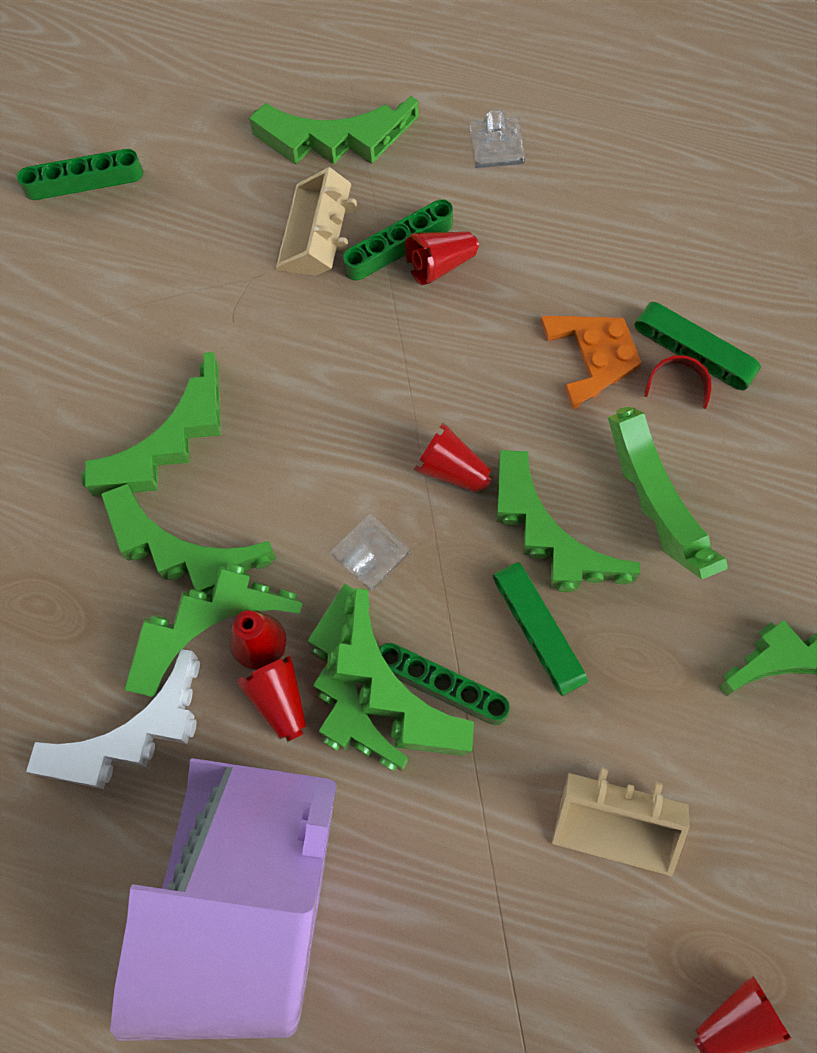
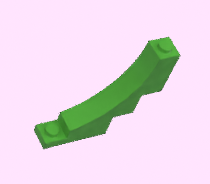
M410 96L404 103H400L395 111L387 105H383L373 111L351 118L314 120L287 114L265 103L253 112L249 120L253 135L295 165L311 149L333 164L351 149L372 164L419 117L418 100Z
M214 352L203 353L204 363L199 365L201 377L189 378L186 390L179 404L163 425L153 434L135 446L115 455L85 461V471H82L81 475L82 484L89 490L92 496H101L104 492L126 484L129 485L133 493L158 491L159 465L190 463L189 438L221 436L219 364Z
M623 407L617 410L615 415L608 417L623 476L635 484L643 514L655 521L662 551L700 579H705L728 569L726 558L711 548L708 534L693 518L671 483L657 453L645 414L633 407Z

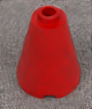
M469 231L414 233L405 241L407 263L412 262L414 268L410 272L420 285L434 282L476 256L479 248L478 239Z
M442 423L439 428L444 430L441 435L438 433L434 435L419 459L424 462L422 467L416 465L413 470L475 493L479 489L485 491L493 478L489 475L491 469L447 425Z
M250 610L244 611L234 620L230 636V649L234 658L241 665L249 669H259L281 659L284 655L287 641L286 632L282 624L273 616Z
M290 656L251 672L252 675L246 677V680L244 677L237 680L240 689L279 739L285 737L287 742L303 735L302 728L306 727V721L294 665Z
M752 976L696 1029L698 1037L694 1039V1042L700 1053H747L784 1043L792 1038L759 983Z

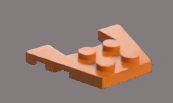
M541 317V324L547 341L574 335L590 378L566 384L565 390L572 409H577L584 401L594 398L600 394L601 390L611 384L614 385L640 368L642 362L624 318Z

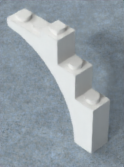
M182 649L175 667L162 690L143 711L115 730L82 742L65 744L35 742L26 772L35 776L104 789L105 783L110 781L113 773L112 760L146 767L147 760L152 759L155 750L153 738L188 744L189 737L194 736L197 722L194 720V715L189 710H185V706H189L192 700L193 690L190 687L192 679L196 678L199 673L200 661H197L198 657L193 651Z

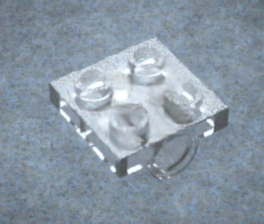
M494 110L488 112L484 116V120L470 122L475 168L524 164L525 154L519 117L506 118L504 112Z
M371 514L367 515L331 550V555L370 591H373L410 554V549Z

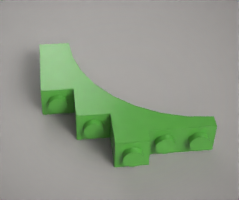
M500 450L497 522H503V524L509 526L524 523L523 554L530 555L531 558L535 559L551 556L550 588H557L559 592H573L575 589H579L582 579H586L589 583L615 580L616 584L621 585L631 584L632 581H636L640 574V562L616 559L595 552L573 539L552 519L535 491L529 471L528 451Z
M128 484L101 494L120 552L128 561L143 559L148 555L147 553L151 552L158 573L164 580L178 579L185 574L184 572L189 571L195 590L207 593L206 598L211 599L220 566L227 567L228 563L245 567V572L253 568H265L271 564V561L276 560L269 541L248 547L222 549L199 546L167 533L147 517Z
M228 563L227 567L220 566L211 599L206 598L207 593L190 589L189 593L182 592L173 624L168 623L169 619L157 615H152L151 619L144 618L126 680L125 690L154 697L161 678L174 657L191 639L211 625L248 610H280L300 614L303 602L296 598L297 593L281 589L280 593L269 591L270 586L253 582L252 586L248 585L250 575L244 572L245 567Z
M345 583L308 639V644L312 649L311 653L322 661H326L329 653L333 652L339 643L346 644L341 640L343 627L348 623V614L344 613L346 598L350 597L355 589ZM368 597V609H369V607H370V600H369V597ZM326 664L313 687L318 692L316 696L318 699L330 706L333 702L336 704L319 730L321 736L324 737L322 742L335 751L339 747L347 751L353 741L355 742L353 747L362 754L369 756L370 753H373L381 758L379 763L392 772L397 768L403 772L409 762L408 757L392 746L374 727L368 715L362 713L363 707L359 703L356 684L353 682L331 680V670L327 669Z
M356 588L345 601L344 613L348 614V623L343 627L341 640L346 644L339 643L328 656L327 669L331 670L330 679L365 684V686L361 687L359 703L363 704L362 713L397 718L393 722L391 731L392 738L395 739V748L464 756L472 752L474 721L453 717L429 706L412 694L401 683L382 657L374 638L368 612V590Z
M784 620L776 626L772 622L758 632L761 638L755 643L757 649L745 658L748 664L742 669L735 666L723 675L726 681L719 688L728 696L745 684L768 676L787 673L817 676V632L803 642Z

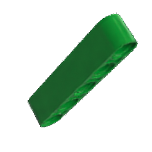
M121 149L22 168L17 173V181L28 199L41 200L133 183L142 178L144 171L134 150Z
M445 199L436 200L347 249L343 255L346 276L354 281L364 279L405 256V241L414 233L448 232L453 226L452 204Z
M649 302L634 323L636 330L642 335L678 356H689L698 360L707 368L709 374L737 390H746L761 369L760 363L754 357L660 303Z
M516 562L494 573L493 579L499 592L557 692L564 696L588 683L584 669L521 563Z
M385 643L379 648L382 657L388 653L398 656L397 662L388 666L401 682L489 724L500 725L507 719L510 704L502 694L397 644ZM421 666L424 669L422 676L415 678L409 675L408 671L411 667ZM439 678H446L450 681L451 686L446 690H439L434 683ZM468 690L473 691L477 695V700L473 703H466L462 700L461 694ZM492 703H498L503 707L504 713L500 716H493L489 713L488 706Z

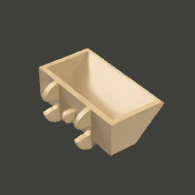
M330 167L296 184L276 270L316 276L332 269L335 252H343L347 249L348 240L345 237L339 238L344 214L353 213L356 210L357 202L354 198L348 199L351 183Z
M604 767L599 772L598 780L568 773L552 845L663 875L673 876L690 828L689 804L663 798V795H660L663 787L661 782L656 781L654 783L651 794L636 791L634 786L627 784L626 788L609 784L606 781L608 769Z

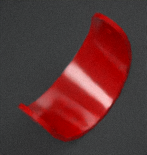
M674 355L663 359L654 367L647 381L644 397H648L653 375L660 367L670 363H682L692 367L700 375L704 384L703 409L707 408L711 395V377L707 368L698 360L689 356Z

